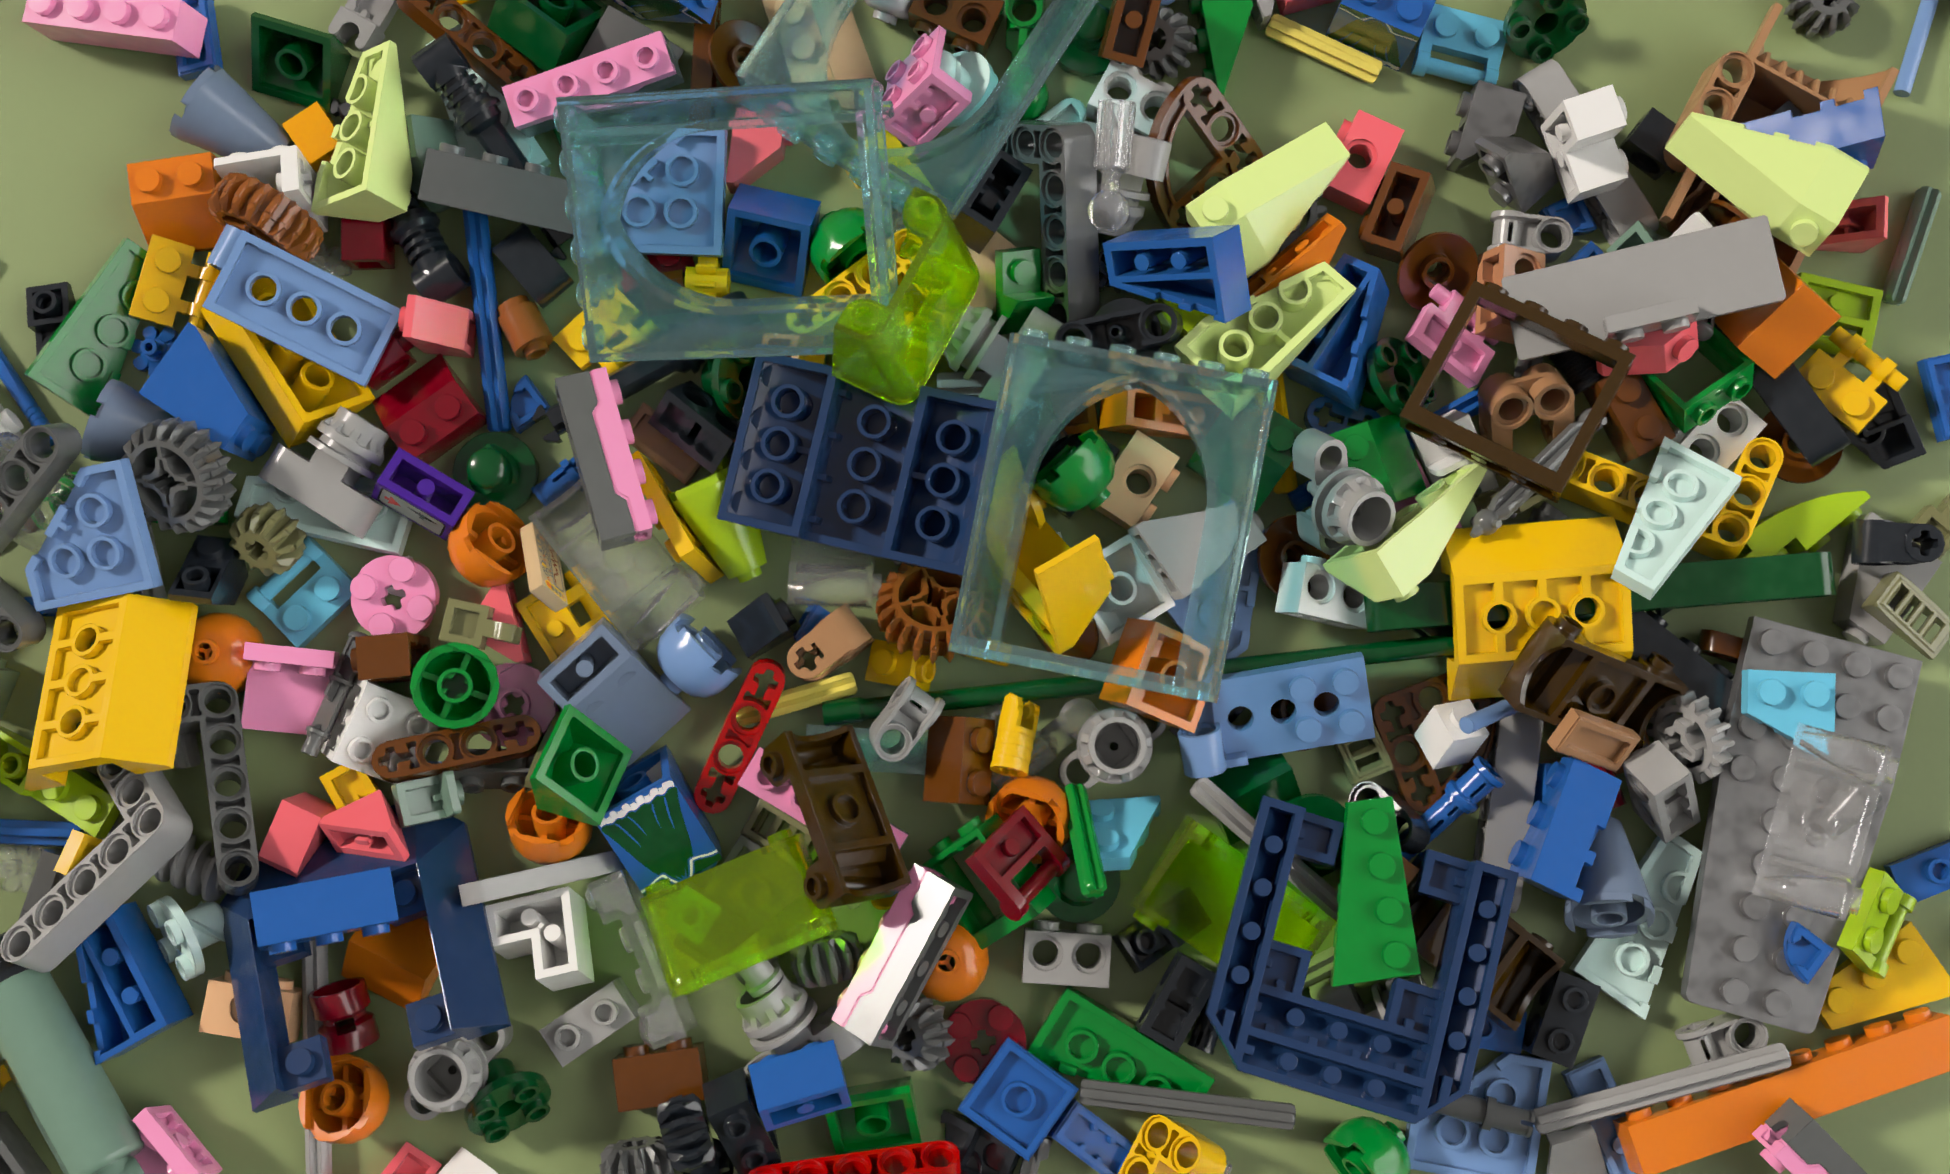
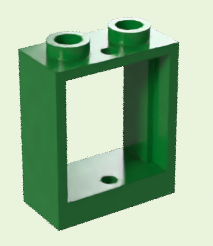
M1715 327L1710 339L1698 341L1699 348L1697 350L1725 376L1686 403L1655 374H1641L1662 413L1683 433H1686L1696 425L1701 426L1709 422L1719 409L1731 401L1741 400L1753 386L1754 362Z
M995 813L983 822L979 816L974 817L957 830L961 837L955 841H952L949 835L944 837L928 849L932 857L922 864V866L936 870L974 893L958 925L964 927L976 939L982 950L1038 916L1057 898L1050 887L1046 885L1029 903L1028 912L1019 921L1010 920L1003 912L994 917L959 867L953 856L978 839L983 843L1003 823L998 813ZM1031 860L1011 880V883L1017 889L1037 870Z

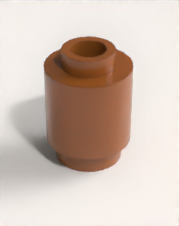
M518 295L504 301L497 308L499 314L498 323L516 357H526L527 360L531 361L549 352V345L553 342V336L536 303L530 302L528 296Z

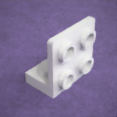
M278 145L268 150L250 153L236 152L213 160L214 169L222 179L230 172L244 173L249 177H256L262 183L270 184L272 188L283 192L286 197L296 201L299 207L308 211L309 216L317 221L323 233L328 232V216H321L311 212L317 175L297 145Z
M357 674L353 682L354 687L353 689L350 688L332 728L331 738L324 742L320 751L331 762L383 780L374 771L371 764L372 755L381 743L438 731L439 726L421 715L412 698L383 688L377 683L358 681ZM430 746L427 748L425 752V757L429 751ZM415 747L410 749L413 757L400 758L395 752L390 753V760L383 762V765L387 766L392 772L397 770V763L411 760L415 764V768L420 766L415 756Z

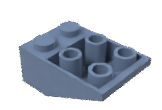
M604 616L542 671L537 681L541 688L562 709L565 705L571 704L631 749L633 753L628 762V767L691 711V707L678 694H675L666 687L655 669Z

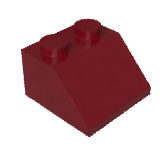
M442 354L434 357L372 402L384 429L396 446L428 465L487 424L485 413Z

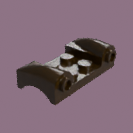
M1561 613L1558 618L1547 616L1528 639L1498 691L1514 710L1556 726L1560 724L1572 707L1633 729L1641 739L1630 754L1637 749L1643 748L1645 730L1654 712L1668 700L1684 696L1689 690L1671 671L1674 668V664L1655 651H1652L1649 656L1639 654L1634 661L1590 643L1581 634L1583 627L1568 615Z
M845 725L825 733L808 736L796 735L792 730L784 731L765 747L760 760L761 771L775 787L792 785L819 859L806 871L803 884L806 896L817 908H832L892 897L912 883L853 725Z
M1420 852L1412 862L1418 869H1420L1423 852ZM1417 873L1407 886L1418 957L1436 970L1451 904L1415 894ZM1510 916L1508 918L1487 1016L1501 1028L1516 1031L1521 1024L1526 1008L1535 994L1551 976L1562 968L1566 961L1552 951L1554 947L1550 942L1534 932H1528Z

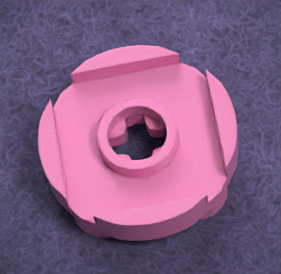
M386 555L376 558L366 564L350 584L353 613L360 625L369 631L371 635L403 632L419 634L430 625L436 611V605H439L440 591L433 573L427 566L410 557ZM391 586L395 590L403 589L406 595L400 600L402 607L397 610L393 604L387 605L385 597L388 596L387 589Z
M503 663L495 666L500 683L497 702L488 716L479 722L516 715L513 712L506 714L504 711V707L508 705L506 697L512 694L515 698L523 697L525 703L521 706L523 712L520 715L533 717L545 735L559 709L557 703L537 683L542 671L527 664ZM525 726L519 727L518 735L505 738L502 730L496 731L501 741V746L504 747L506 746L503 741L517 739L521 746L526 745L527 737L534 735V732H529ZM481 734L485 739L492 742L489 735Z

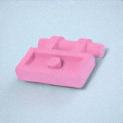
M1440 283L1436 284L1429 293V297L1439 304V308L1432 302L1422 307L1404 339L1430 360L1465 298L1456 290L1449 291ZM1476 311L1467 325L1468 328L1464 330L1443 370L1468 389L1478 385L1495 354V351L1483 343V341L1486 340L1492 346L1499 342L1498 340L1475 334Z

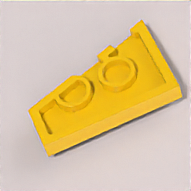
M639 450L631 454L633 460L641 459L646 476V483L640 485L642 493L647 499L652 498L658 518V524L654 525L658 530L664 528L669 539L664 544L670 555L677 563L681 561L686 562L710 584L723 577L724 574L716 562H713L698 549L702 544L681 516H677L678 512L667 497L671 490L655 465Z
M1904 920L1886 962L1889 965V969L1885 979L1875 978L1862 972L1850 959L1835 968L1819 1016L1825 1028L1835 1030L1950 997L1949 974L1911 921Z

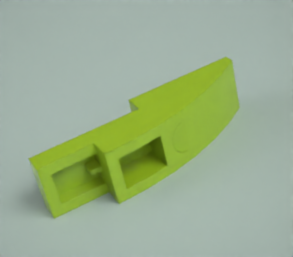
M1866 491L1836 493L1805 501L1770 514L1757 521L1750 539L1738 557L1734 559L1786 555L1788 552L1789 554L1803 551L1808 553L1816 552L1830 541L1831 538L1827 533L1838 524L1841 528L1845 527L1863 513L1859 507L1870 499L1871 496ZM1735 536L1728 540V542L1737 541Z
M0 726V782L20 795L33 797L92 836L105 839L118 818L120 811L102 780L79 768L68 770L66 786L36 791L24 789L33 741Z

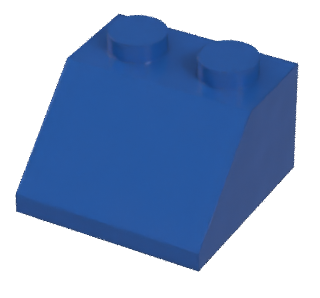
M740 183L727 210L722 268L730 269L731 282L802 297L811 263L810 239L819 223L821 201Z

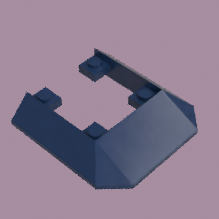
M1263 795L1208 1001L1206 1015L1237 1071L1407 1123L1416 1124L1469 1093L1519 873L1478 860L1470 862L1434 850H1425L1414 893L1451 904L1432 988L1404 979L1394 978L1384 1020L1302 996L1312 951L1275 941L1273 937L1293 858L1297 857L1329 868L1334 866L1344 823L1306 812L1304 807Z
M392 805L391 807L397 816L395 805ZM451 817L401 828L410 854L405 862L336 852L327 836L297 878L259 861V880L255 888L250 892L390 866L399 918L398 923H393L392 925L396 927L427 916L443 991L442 993L405 1005L413 1048L422 1051L460 1037L471 1040L511 1026L485 904L483 902L462 907L458 885L479 881L469 831L465 822ZM245 865L235 881L245 880L250 876L251 869ZM227 893L220 903L224 914L223 931L252 1111L258 1113L299 1099V1092L334 1081L326 1037L319 1034L290 1044L277 967L311 956L310 942L297 944L298 950L271 956H269V950L261 952L257 947L249 893L242 896H232Z

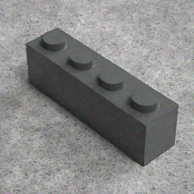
M440 142L439 150L427 148L418 199L586 238L592 237L596 208L598 207L601 193L600 187L592 186L593 177L568 172L567 180L550 176V167L526 162L524 170L507 166L509 158L483 152L482 160L465 156L466 148Z

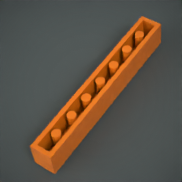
M1929 1007L1914 1008L1904 1012V1019L1893 1023H1890V1021L1870 1023L1863 1027L1864 1033L1853 1037L1849 1034L1830 1037L1824 1040V1047L1811 1051L1810 1048H1801L1790 1051L1791 1066L1787 1069L1672 1099L1652 1107L1646 1106L1625 1112L1626 1116L1612 1121L1629 1170L1636 1174H1658L1755 1140L1756 1138L1752 1133L1760 1125H1764L1765 1121L1789 1098L1815 1119L1949 1072L1950 1015L1930 1011Z

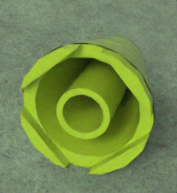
M729 467L704 477L687 487H682L667 494L672 506L728 579L737 577L739 583H744L763 574L760 566L767 563L761 530L717 519Z

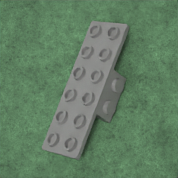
M1765 215L1504 277L1501 281L1502 287L1508 291L1509 297L1522 303L1526 300L1534 301L1544 306L1549 311L1548 315L1563 322L1565 319L1575 320L1586 326L1589 330L1588 333L1602 340L1613 338L1624 344L1644 339V333L1661 329L1663 334L1675 333L1690 328L1691 322L1782 302L1786 298L1768 217ZM1510 321L1517 356L1520 361L1572 350Z

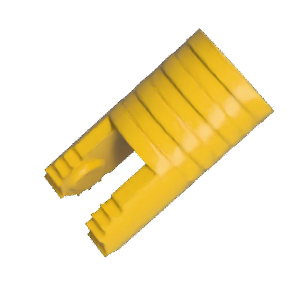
M1009 692L1004 697L990 769L995 773L1009 777H1027L1039 720L1040 706L1031 701L1023 705L1022 697Z

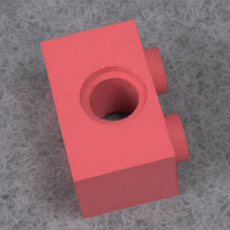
M1360 109L1352 122L1344 119L1336 136L1350 154H1358L1364 158L1366 167L1355 168L1347 160L1325 189L1322 197L1363 215L1372 202L1405 130Z

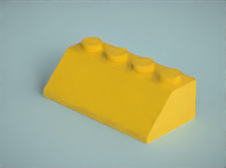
M269 278L258 279L252 286V294L259 301L272 299L277 291L276 283ZM301 298L294 303L292 313L294 318L299 321H309L316 315L317 307L312 299ZM203 307L201 308L203 316L287 447L291 448L308 442L307 439L310 435L317 438L321 437L323 433L317 430V426L321 421L334 416L340 405L357 414L375 400V396L368 386L365 388Z

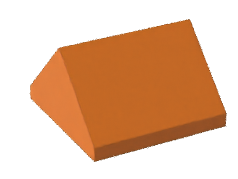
M1778 257L1786 293L1784 301L1715 318L1716 325L1732 343L1774 379L1778 378L1842 317Z
M419 918L396 927L389 924L391 932L363 937L362 930L355 931L348 941L341 976L345 978L363 977L368 990L405 1009V1005L427 998L439 975L427 920Z

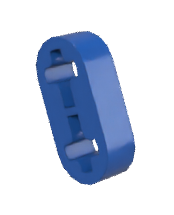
M1326 396L1316 398L1304 412V422L1307 429L1316 428L1328 435L1349 428L1350 426H1347L1348 422L1359 424L1364 418L1372 420L1381 417L1378 412L1359 406L1357 412ZM1323 406L1330 408L1329 415L1341 419V423L1329 421L1322 427L1318 425L1319 418L1314 416L1313 413L1319 412Z

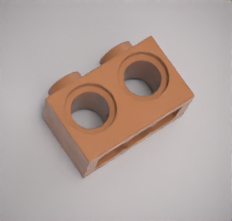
M1507 243L1501 244L1478 255L1477 282L1484 285L1486 282H1492L1502 287L1501 281L1504 277L1545 268L1546 254ZM1477 306L1475 334L1515 345L1510 320Z

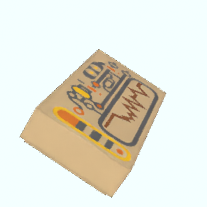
M532 521L520 528L529 591L548 608L557 612L568 606L558 546L550 536Z

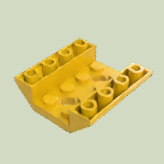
M1614 516L1502 524L1493 534L1481 535L1476 538L1470 536L1473 527L1455 528L1441 554V572L1450 575L1454 657H1446L1448 700L1503 697L1498 689L1504 682L1528 639L1547 616L1558 618L1561 613L1568 615L1583 627L1581 634L1590 643L1631 659L1634 651L1631 590L1611 579L1614 566L1623 546ZM1583 598H1591L1595 603V613L1591 619L1581 622L1575 615V607ZM1502 604L1508 610V620L1500 628H1491L1487 620L1488 612L1495 605Z
M127 593L57 608L24 789L36 791L66 786L68 770L110 763L135 774L173 769L199 606L190 602L172 601L164 598ZM81 721L80 725H79L78 728L76 729L77 723H79V722Z

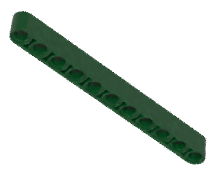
M1813 552L1679 563L1651 600L1631 590L1632 612L1836 595L1831 552ZM1450 581L1419 583L1417 585L1419 591L1402 602H1396L1394 599L1374 602L1364 596L1367 632L1452 626ZM1591 598L1580 600L1575 607L1576 617L1594 615L1596 609L1594 601ZM1502 604L1492 607L1488 612V623L1507 622L1509 617L1507 608Z

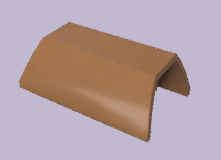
M1775 2L1770 6L1746 53L1730 51L1705 69L1668 141L1691 112L1706 115L1703 105L1710 107L1716 118L1745 123L1771 116L1789 100L1805 115L1820 111L1819 102L1834 98L1836 106L1864 99L1863 90L1878 86L1882 107L1900 70L1892 66L1886 71L1862 77L1821 81L1805 75L1802 70L1797 71L1788 67V62L1786 61L1778 62L1770 58V52L1764 53V43L1783 8L1781 4ZM1722 69L1727 70L1731 74L1733 83L1725 79ZM1664 147L1663 154L1666 164L1672 170L1684 173L1659 219L1661 226L1673 234L1692 214L1700 212L1713 227H1716L1717 225L1709 214L1708 205L1715 199L1729 203L1732 202ZM1772 235L1777 257L1794 273H1797L1805 254Z

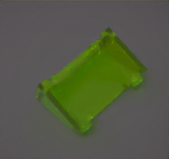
M914 186L907 198L902 211L903 223L907 228V233L900 247V256L909 259L911 265L888 306L870 299H857L849 303L835 324L833 332L832 376L895 405H908L918 398L921 386L926 385L973 299L980 278L979 269L942 200Z
M1187 815L1131 901V906L1137 909L1133 917L1153 931L1158 924L1165 929H1169L1218 964L1246 856ZM1286 886L1273 940L1312 951V959L1337 921L1289 886Z
M791 828L784 829L768 836L769 845L675 884H671L670 879L667 878L645 887L647 896L641 898L640 903L672 999L700 990L705 985H711L747 968L804 946L810 941L822 939L842 930L833 907L817 908L804 892L803 884L806 871L815 862L803 833L793 835Z

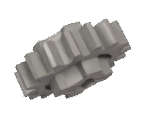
M1689 690L1684 696L1672 698L1662 704L1650 718L1649 722L1653 726L1647 728L1646 732L1648 736L1654 738V742L1659 740L1692 773L1693 781L1696 780L1698 784H1702L1724 772L1725 770L1722 765L1733 761V756L1726 749L1735 745V741L1725 735V731L1731 728L1730 723H1721L1718 719L1722 712L1721 708L1718 707L1711 710L1708 707L1709 697L1705 695L1696 699L1694 690Z

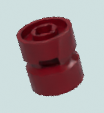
M363 977L338 980L309 993L308 999L313 1017L316 1021L322 1022L317 1032L318 1035L320 1034L327 1038L330 1056L360 1050L379 1039L380 1034L373 1012L366 1011V1007L370 1004L371 1000L366 981Z

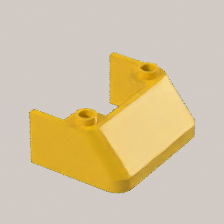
M1008 444L995 453L973 551L986 575L1055 654L1060 655L1075 646L1111 592L1110 581L1114 579V574L1104 559L1100 539L1095 534L1070 548L1046 522L1043 509L1047 507L1046 502L1023 481L1014 449Z

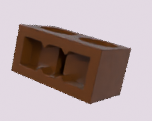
M913 0L908 11L909 26L920 37L924 33L929 36L940 25L946 30L945 43L950 44V48L955 53L974 51L985 58L1004 18L1005 1ZM939 3L944 5L947 10L940 15H931L926 11V8L931 4ZM970 20H977L984 25V28L978 32H969L964 29L963 25Z
M409 632L355 637L356 647L352 648L350 653L351 667L355 674L358 673V681L379 684L411 681L413 669L420 658L431 650L430 637Z

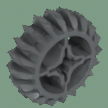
M180 417L157 419L137 429L131 435L132 439L122 446L126 454L121 459H130L142 508L146 512V522L158 521L161 531L173 529L176 535L187 532H199L218 522L224 516V512L228 511L229 507L233 505L230 498L237 489L230 481L237 474L229 470L226 465L232 457L223 456L219 450L222 442H212L210 440V429L198 430L195 420L183 422Z

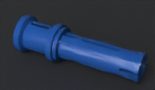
M1477 756L1473 759L1474 765L1457 781L1450 780L1446 784V788H1444L1446 793L1420 815L1430 828L1429 843L1463 813H1474L1478 809L1477 803L1495 787L1501 789L1505 785L1501 775L1483 757ZM1409 827L1399 835L1400 841L1406 838ZM1401 852L1402 857H1404L1409 862L1413 857H1415L1418 854H1407Z

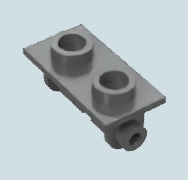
M469 749V752L473 755H483L489 751V749ZM535 754L519 759L454 771L455 780L461 782L465 793L477 794L483 792L484 789H502L508 793H517L524 788L525 779Z

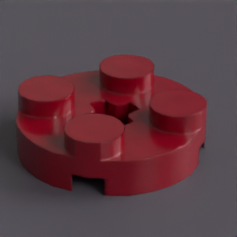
M978 997L969 999L961 1003L947 1018V1020L954 1022L948 1028V1034L956 1040L950 1046H947L950 1056L945 1059V1063L954 1075L963 1082L975 1084L1008 1036L1026 1049V1034L1021 1019L1007 1005L993 998ZM986 1030L987 1036H995L996 1044L989 1046L988 1053H981L979 1048H973L971 1045V1040L977 1038V1031Z

